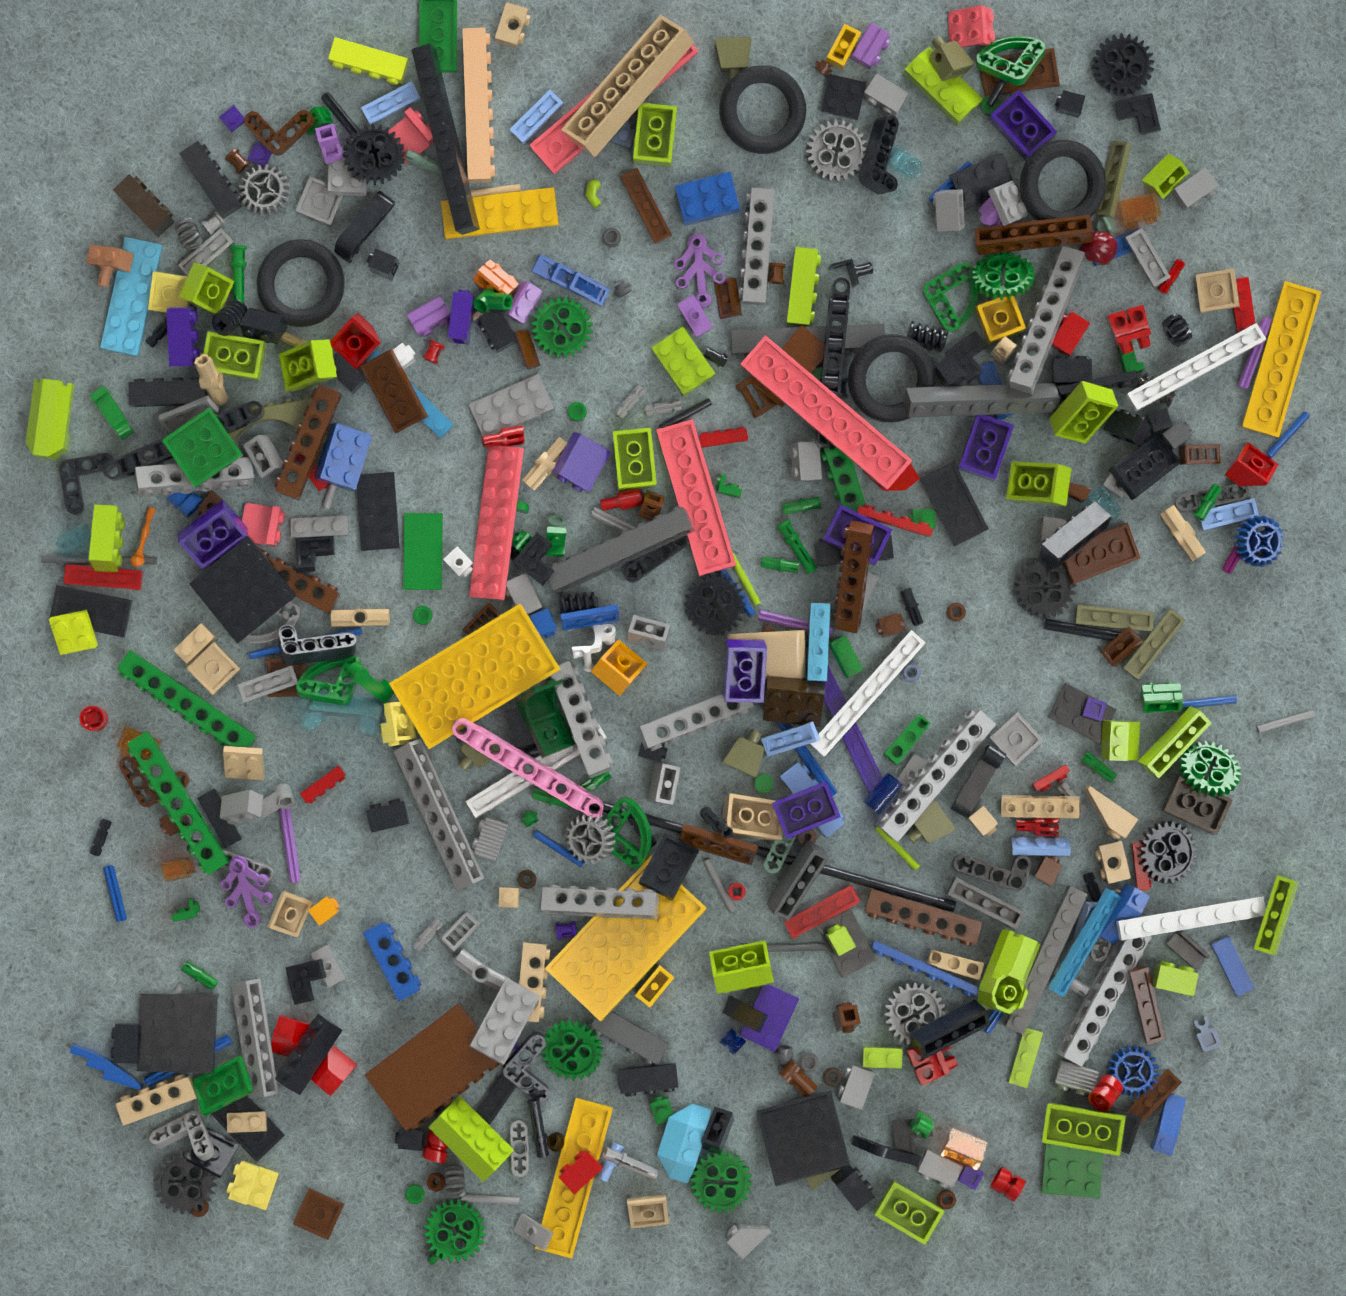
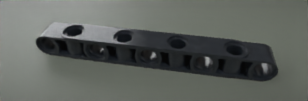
M843 277L837 278L831 286L824 340L826 345L820 382L839 398L850 303V282ZM836 284H844L845 291H838L836 289ZM839 321L841 323V329H834L832 327V322ZM835 359L837 361V367H830L828 365V360ZM816 431V445L821 449L828 448L832 443H821V434Z
M250 401L216 416L219 421L224 422V428L230 434L263 418L265 410L259 402ZM253 406H259L260 408L257 415H251L250 413ZM164 438L107 463L104 466L103 473L108 479L119 481L134 475L135 467L155 466L174 457L162 440ZM147 452H153V458L150 461H146L144 458ZM112 467H117L118 473L115 476H110L109 474Z

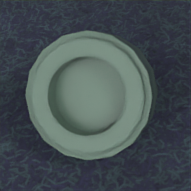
M1103 216L1096 223L1097 231L1108 232L1109 234H1112L1116 227L1115 221L1111 217Z
M551 515L547 519V526L566 527V519L561 515Z

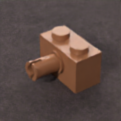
M90 244L86 263L100 268L97 285L109 288L112 271L130 273L134 254L121 248Z

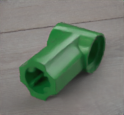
M486 288L473 301V305L480 313H486L488 310L509 311L512 308L513 299L507 293H495L492 289Z

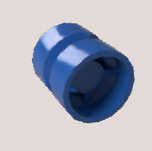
M179 492L167 497V501L174 507L179 506V511L186 518H189L203 502V499L196 493L183 494Z

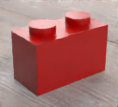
M1072 311L1068 315H1063L1060 323L1061 327L1057 331L1051 345L1052 348L1068 357L1090 325V322Z
M588 1149L585 1152L581 1150L574 1156L575 1161L571 1165L567 1163L560 1169L559 1179L574 1195L603 1169V1165Z

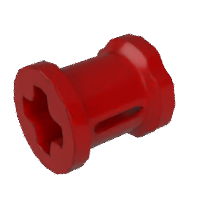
M429 340L430 345L422 358L438 364V357L445 346L436 341Z
M733 883L729 887L728 892L732 899L741 900L744 898L746 890L741 883ZM740 886L742 888L740 891L742 893L741 896H733L734 891L732 888Z

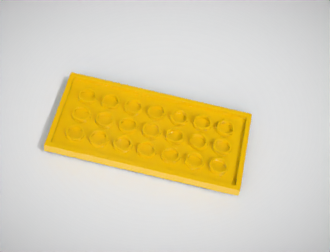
M520 603L389 684L428 749H431L454 735L453 726L456 720L465 718L473 723L561 669ZM459 724L457 725V730L460 731L466 726Z
M652 856L646 860L618 891H624V889L629 888L635 889L636 892H643L644 889H648L640 885L639 880ZM681 885L673 901L658 894L660 897L658 920L593 917L545 969L602 1022L707 910L683 885ZM618 899L615 906H621L623 899ZM637 900L634 903V907H640L642 900Z

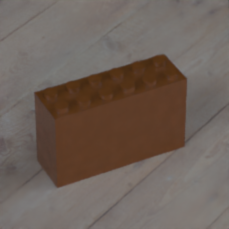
M461 1002L364 1075L406 1131L409 1129L415 1130L423 1123L422 1119L424 1117H427V1119L431 1118L439 1111L437 1107L448 1105L453 1101V1095L456 1093L461 1095L469 1088L468 1084L470 1082L477 1083L485 1076L483 1072L487 1069L491 1072L500 1064L469 1047L479 1026Z

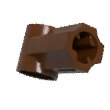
M792 1059L779 1072L804 1097L810 1096L818 1087Z

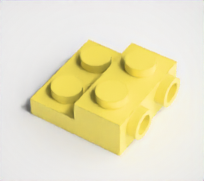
M400 702L384 704V716L387 723L380 724L383 743H388V747L405 745L410 743V740L417 739L415 726Z
M241 1161L240 1164H236L233 1175L236 1176L234 1183L230 1182L226 1192L230 1194L228 1199L267 1210L279 1173L246 1161Z

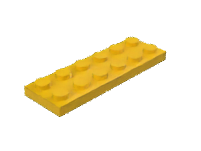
M554 187L472 197L480 230L464 235L455 231L448 200L441 201L446 240L559 226Z

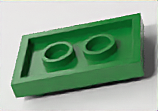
M238 1056L216 1067L214 1073H205L192 1080L203 1116H208L253 1092L242 1056Z

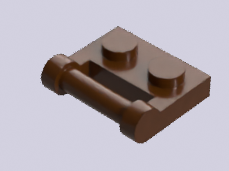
M750 376L735 387L738 391H741L753 411L754 419L776 407L777 404L753 385L756 379ZM752 384L764 404L763 407H758L747 388L748 385Z

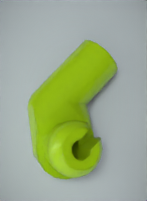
M597 179L590 180L587 183L585 196L594 209L602 204L596 195L597 189L601 187V183Z

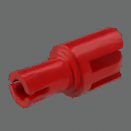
M520 425L500 429L497 434L482 436L483 447L487 448L496 445L511 447L525 444L524 427Z
M640 489L618 492L615 497L601 499L602 510L605 511L618 507L626 510L639 507L642 504L644 494Z
M1060 818L1017 819V831H1031L1036 836L1059 837V832L1057 831L1059 830V824L1057 823L1060 822Z

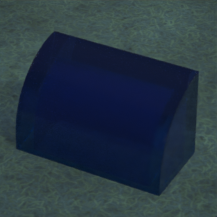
M887 772L863 803L876 814H880L903 784Z

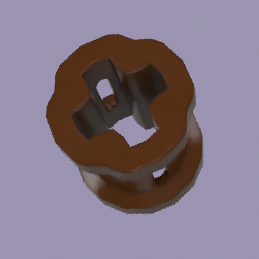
M238 148L232 150L225 157V160L236 168L238 174L244 171L250 164L249 160H245L241 156Z
M769 263L770 278L767 280V283L784 284L783 268H785L786 264Z

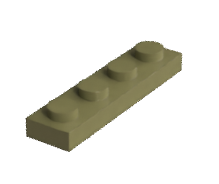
M1112 141L1105 169L1106 191L1103 201L1095 213L1097 216L1115 217L1131 143L1127 141Z
M1077 605L1075 624L1126 629L1129 626L1132 630L1152 632L1154 612Z
M1170 608L1123 669L1136 680H1139L1186 620Z

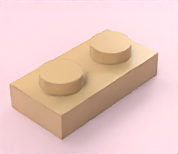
M266 1111L227 1113V1133L267 1131Z

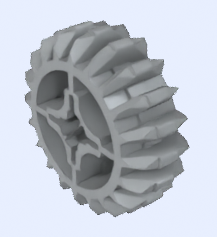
M268 164L265 165L264 170L261 165H258V171L252 167L251 175L245 172L248 179H241V182L245 185L239 186V189L244 191L239 194L241 198H244L242 200L243 205L248 204L246 207L248 210L253 208L254 214H257L260 210L261 216L265 215L266 210L269 216L272 215V209L279 213L277 206L284 208L285 206L282 201H289L284 195L291 194L289 190H286L290 187L289 183H285L288 180L287 176L281 177L283 172L279 170L276 173L277 168L275 166L270 170ZM261 176H268L260 183L254 182ZM273 178L279 182V193L272 189ZM267 186L270 192L263 194L259 188ZM250 187L258 192L256 202L250 197ZM267 198L275 199L269 204H262Z
M592 812L590 816L585 813L577 815L576 819L573 818L566 827L568 831L564 835L569 838L565 840V843L570 844L567 850H573L572 857L578 855V861L584 859L585 864L590 863V861L592 864H596L598 861L602 862L610 856V852L614 850L612 845L616 842V840L612 839L616 833L610 831L613 826L607 825V819L602 821V815L593 818L592 816L595 812ZM587 824L585 831L579 832L580 826ZM602 844L599 851L593 852L595 845Z

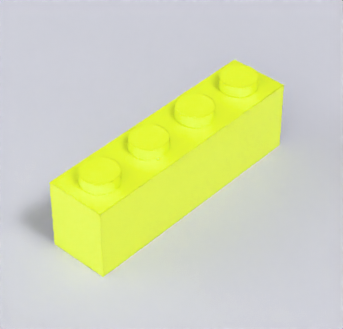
M336 37L334 38L328 58L335 68H350L352 73L361 75V72L369 74L368 77L379 80L381 77L387 79L386 82L393 85L403 84L409 64L408 58Z

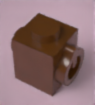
M897 613L879 618L877 620L878 623L875 624L878 635L882 634L883 638L906 630L902 615H897Z
M846 1002L835 1006L836 1010L832 1014L836 1032L851 1033L855 1031L854 1029L861 1024L857 1005Z

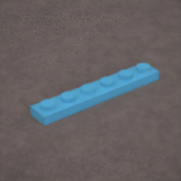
M375 349L363 364L381 354ZM412 385L428 415L422 421L441 439L454 424Z
M1108 888L1105 889L1048 989L1062 997L1065 996L1121 900V896Z

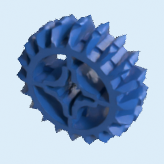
M1255 515L1253 518H1247V522H1241L1243 528H1237L1239 535L1234 536L1238 539V542H1235L1234 545L1238 546L1235 552L1240 554L1239 558L1244 560V563L1251 564L1254 567H1264L1265 564H1272V560H1278L1276 554H1282L1279 549L1284 547L1281 540L1285 539L1283 536H1280L1283 532L1282 529L1278 528L1280 524L1274 522L1273 518H1268L1264 515ZM1259 526H1263L1265 528L1263 531L1257 532L1255 530ZM1259 550L1264 552L1259 556L1254 555V553L1256 551L1258 552Z
M1126 1045V1051L1120 1047L1119 1052L1121 1054L1118 1055L1116 1052H1113V1056L1116 1059L1109 1058L1108 1060L1113 1063V1066H1107L1108 1070H1112V1073L1107 1075H1111L1121 1082L1123 1086L1122 1095L1127 1090L1129 1097H1132L1133 1091L1137 1097H1140L1139 1090L1147 1094L1145 1087L1152 1090L1153 1086L1150 1085V1082L1157 1083L1153 1075L1159 1076V1072L1153 1071V1069L1159 1068L1158 1064L1152 1065L1156 1058L1151 1057L1149 1059L1152 1052L1147 1051L1144 1054L1145 1047H1141L1139 1051L1138 1045H1134L1133 1050H1131L1130 1045ZM1130 1055L1141 1056L1134 1063H1129L1124 1059ZM1145 1062L1148 1066L1146 1079L1141 1074V1069ZM1120 1063L1125 1068V1073L1122 1076L1123 1078L1121 1080L1118 1076V1067ZM1126 1064L1133 1068L1134 1066H1136L1137 1068L1135 1069V1071L1140 1077L1133 1074L1130 1076L1129 1074L1131 1071L1126 1066ZM1134 1078L1141 1082L1140 1085L1134 1087L1124 1085L1127 1081L1129 1082Z

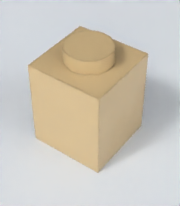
M981 806L967 818L982 836L985 834L990 836L997 830L995 827L998 824L984 806Z
M499 887V907L518 908L520 888Z

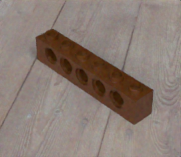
M1090 215L1013 223L1005 226L975 228V238L978 254L985 255L1093 242V232Z
M321 384L317 388L314 387L311 394L312 402L310 406H306L303 414L306 417L303 423L298 425L296 431L298 434L297 439L292 441L289 447L290 456L288 459L285 458L282 464L283 473L275 481L274 487H276V492L297 501L300 500L341 400L342 394ZM320 402H326L327 406L323 411L317 410V405ZM314 419L319 420V426L316 429H311L310 422ZM306 437L312 439V443L308 447H304L302 444L303 439ZM298 455H304V462L300 465L296 464L295 458ZM290 473L297 474L295 482L288 481Z
M851 521L849 527H845L843 538L846 539V544H843L841 551L844 561L841 560L839 572H842V576L838 578L837 588L840 591L839 594H836L835 605L838 606L837 610H834L832 621H835V629L857 634L860 628L874 525Z
M260 549L280 574L283 571H288L289 578L286 582L297 594V598L331 614V610H333L341 595L337 592V587L329 583L325 586L320 583L321 579L313 575L309 578L303 575V573H296L295 566L291 569L286 566V561L278 557L276 560L269 558L270 553ZM299 580L306 581V587L303 590L297 588ZM321 588L324 592L323 596L317 599L314 597V591Z
M870 889L864 909L865 912H868L867 916L875 919H878L879 916L886 917V922L896 925L898 921L905 923L904 927L913 930L916 927L923 928V933L933 936L937 932L942 934L941 938L950 941L954 937L960 939V943L971 946L972 943L977 944L983 923L982 921ZM883 902H889L891 905V909L887 913H883L880 909ZM903 907L909 910L907 918L899 916V910ZM920 913H926L928 916V920L924 924L918 922L917 918ZM940 918L946 920V926L943 929H938L936 926V922ZM963 924L965 927L964 933L956 934L955 926Z

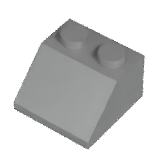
M739 1224L737 1227L733 1225L726 1232V1241L744 1259L771 1233V1229L767 1224Z

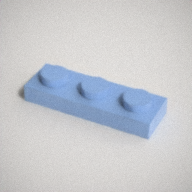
M411 81L361 107L371 126L421 100Z
M549 90L510 128V132L524 144L563 105V102Z
M1255 498L1211 508L1205 520H1200L1202 531L1245 521L1249 517L1253 518V516L1259 515Z
M813 722L761 738L767 756L820 740Z
M1011 837L1012 855L1070 856L1071 853L1069 838Z

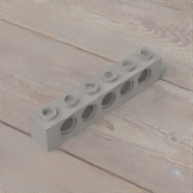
M751 188V193H747L746 204L750 205V212H746L745 223L749 224L748 231L744 230L743 242H747V249H743L742 261H745V268H741L740 280H744V286L739 289V299H742V304L765 306L774 189ZM762 205L765 210L762 213H757L754 207ZM755 224H761L763 230L755 232L752 227ZM757 242L761 244L762 248L759 251H754L751 245ZM756 261L760 264V268L753 270L749 264ZM755 280L759 286L752 289L748 286V282Z
M250 457L239 458L217 473L216 476L218 478H210L197 488H194L178 463L135 467L134 474L137 496L151 497L157 494L167 496L179 492L183 494H188L192 491L208 492L212 489L228 490L234 487L244 489L253 486L254 481ZM229 473H235L237 476L232 477ZM172 478H177V479H179L180 481H179V482H173L171 479H172ZM152 480H158L160 483L155 484Z
M570 661L560 664L558 666L561 670L551 675V678L556 681L562 679L563 684L566 680L573 681V685L570 688H565L562 684L557 688L556 692L590 778L611 771L610 765L613 764L610 753L606 754L603 747L606 746L603 735H598L597 729L600 727L596 718L592 719L590 712L593 709L590 701H585L583 694L586 691L583 683H578L576 678L580 676L576 665L572 666ZM578 697L580 698L579 704L571 705V699ZM586 715L587 719L584 723H578V716ZM591 732L594 734L592 740H584L586 733ZM599 750L600 756L593 759L590 757L592 751Z
M723 694L636 729L644 749L650 748L651 751L662 747L661 743L668 741L671 744L679 741V736L686 734V737L696 734V730L703 727L704 730L714 727V722L721 720V723L732 720L731 716L738 713L739 716L745 715L750 712L749 708L753 707V703L733 702L735 708L730 710L727 707ZM711 707L717 710L716 717L710 715L709 709ZM693 714H696V715L699 716V718H700L699 724L693 723V721H692V715H693ZM675 721H679L682 724L683 728L681 731H677L674 728ZM658 728L664 730V738L657 736L656 731Z
M549 885V888L543 887L541 911L546 915L658 920L660 897L654 890L650 889L636 892L635 889L629 888L624 889V891H617L615 888L598 890L596 887L579 889L577 886H568L566 889L560 888L557 885ZM567 896L566 901L563 904H559V899ZM585 897V902L578 905L579 898ZM600 898H604V903L600 906H597V900ZM618 899H623L621 906H615ZM637 900H642L640 907H634V903Z
M261 979L231 983L242 1057L244 1058L253 1092L248 1094L249 1098L279 1094L277 1080H275L276 1073Z

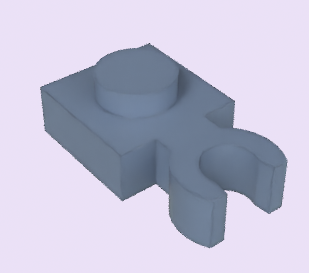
M636 116L632 122L626 121L612 139L613 144L630 149L636 130L631 129L637 123Z
M1202 1016L1204 1019L1202 1025H1199L1196 1019L1193 1020V1024L1200 1030L1195 1035L1202 1052H1206L1221 1046V1042L1215 1028H1208V1018Z

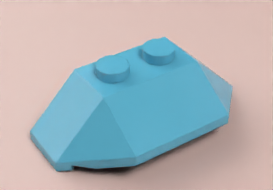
M692 1103L668 1118L657 1155L669 1178L688 1184L702 1147L701 1140L708 1125L711 1109Z

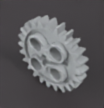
M835 120L834 125H831L827 121L826 128L820 124L821 131L815 129L814 134L816 136L810 135L809 139L812 142L807 143V147L811 149L807 150L806 154L811 155V157L807 161L813 162L810 167L811 169L817 168L816 175L821 172L823 173L822 179L829 176V182H831L833 177H836V181L839 183L840 177L847 181V175L854 178L853 171L860 172L858 166L862 165L865 155L863 153L866 151V147L863 146L867 143V140L861 141L864 134L857 135L859 128L857 127L852 130V123L845 126V120H843L841 125H838V121ZM842 135L839 149L841 152L838 153L836 166L832 167L838 136ZM827 136H832L835 139V142L832 144H828L825 141V138ZM846 140H850L853 142L854 146L851 148H847L844 146L843 142ZM827 154L831 160L823 162L820 157ZM845 158L849 161V165L841 166L839 160Z
M912 982L911 987L908 983H905V989L898 986V993L891 992L894 996L893 999L887 997L890 1005H884L888 1009V1012L883 1013V1015L888 1016L884 1023L891 1024L887 1030H894L892 1036L896 1037L899 1035L898 1041L900 1042L905 1038V1044L908 1045L911 1042L910 1032L907 1029L910 1022L915 1023L914 1030L946 1014V1012L941 1011L945 1004H939L942 997H935L937 994L936 990L930 993L931 986H927L924 989V983H920L918 987L916 982ZM920 995L922 1002L920 1005H915L914 998ZM926 1004H929L928 1008L921 1010ZM904 1005L906 1008V1012L903 1015H899L897 1012L898 1007ZM913 1009L916 1010V1011H919V1012L916 1014V1015H917L916 1018L913 1017V1016H911V1015L913 1014V1011H912ZM926 1012L932 1014V1019L929 1022L924 1021V1014ZM909 1017L903 1023H900V1020Z

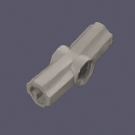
M464 949L453 962L472 976L475 981L481 982L499 991L507 977L484 965ZM478 968L486 970L485 978L477 977L476 970Z

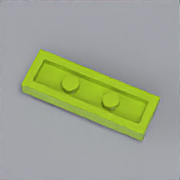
M1026 1028L1020 1039L1008 1083L1024 1088L1028 1087L1043 1032Z

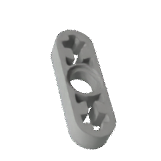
M516 1120L510 1127L511 1147L514 1149L515 1144L522 1143L525 1145V1151L522 1154L516 1153L515 1150L511 1153V1170L515 1176L523 1177L529 1171L528 1126L523 1120ZM519 1123L521 1127L525 1128V1130L521 1131V1137L525 1136V1140L518 1139L514 1141L513 1137H518L514 1127H517ZM514 1156L519 1158L526 1156V1160L522 1159V1166H526L522 1173L515 1169V1166H518V1159L514 1160Z

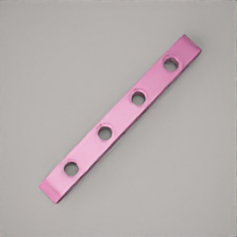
M460 718L454 723L453 734L475 750L586 815L590 816L592 812H595L592 817L596 818L602 814V800L582 786L465 718ZM464 724L467 727V731L459 732L457 725ZM492 744H498L500 746V751L493 752L491 751L490 746ZM525 764H531L534 770L531 772H526L523 769V766ZM560 783L565 784L567 787L563 792L558 791L556 788ZM596 803L600 806V809L592 811L589 806Z

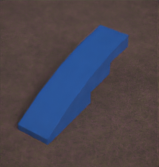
M539 254L531 272L599 306L603 305L610 291L609 288L578 271L575 272L560 263H556L542 254Z
M76 1044L71 1046V1054L88 1058L86 1066L104 1071L102 1079L138 1090L142 1089L143 1084L117 1063H113L114 1061Z

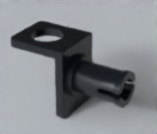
M852 259L833 263L828 267V270H833L846 266L852 287H856L859 284L858 277L873 274V267L870 268L872 266L871 262L855 266Z

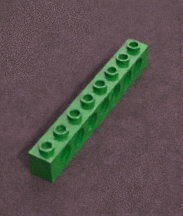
M822 367L816 368L811 373L819 381ZM820 435L821 443L827 444L828 440ZM838 448L823 449V452H820L823 463L827 462L829 470H826L829 481L833 480L835 488H832L835 499L839 498L842 506L857 512L858 507H863L866 502L852 460ZM840 458L843 461V466L835 467L832 462L833 459ZM846 476L849 479V484L841 485L838 481L839 477ZM852 494L855 497V502L852 504L846 503L845 495Z
M129 650L117 667L121 677L127 681L130 679L135 681L137 688L143 692L145 690L151 692V697L159 703L163 700L168 704L167 708L174 713L177 711L184 715L182 718L190 724L193 722L198 724V729L206 735L211 733L215 736L214 740L222 746L227 744L232 747L251 748L257 740L258 736L134 651ZM138 667H142L144 673L138 678L135 675V670ZM153 678L159 679V686L157 688L151 687V680ZM173 688L175 696L172 699H168L166 692ZM186 699H189L191 702V707L188 710H184L182 707V703ZM201 710H205L207 713V717L203 721H200L198 718V713ZM221 721L223 728L217 732L214 730V723ZM235 731L238 733L239 738L236 742H231L229 735Z
M146 731L128 742V753L133 759H137L139 763L137 767L142 775L146 774L149 781L147 783L151 790H156L159 797L157 799L163 808L166 807L169 811L168 818L172 824H177L180 829L178 834L183 841L187 840L190 845L188 847L189 852L193 857L196 856L200 862L198 863L200 870L203 873H207V875H211L229 864V859L151 733ZM146 749L151 752L149 760H144L142 757V753ZM155 766L161 768V774L158 777H155L152 773ZM166 782L171 784V791L169 793H165L162 789L163 784ZM177 798L182 803L178 810L174 809L172 805L173 801ZM185 815H189L192 819L189 826L183 824V817ZM196 831L202 835V839L198 843L193 840V834ZM205 848H209L212 851V856L209 859L203 856Z

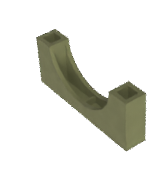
M311 395L301 397L302 400L300 401L288 399L282 401L283 404L275 405V403L264 404L265 414L263 418L230 433V437L236 443L239 436L246 429L266 421L283 422L297 429L298 425L303 423L306 417L303 414L306 406H310L312 402ZM253 406L250 410L251 415H257L260 408L257 409L256 406ZM317 419L310 422L311 429H316L319 426V420ZM310 437L304 438L306 447L312 443Z

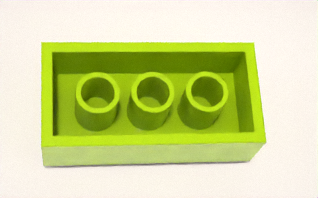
M460 1095L429 1126L482 1182L490 1177L514 1151Z
M1048 1103L1042 1143L1120 1156L1126 1116Z

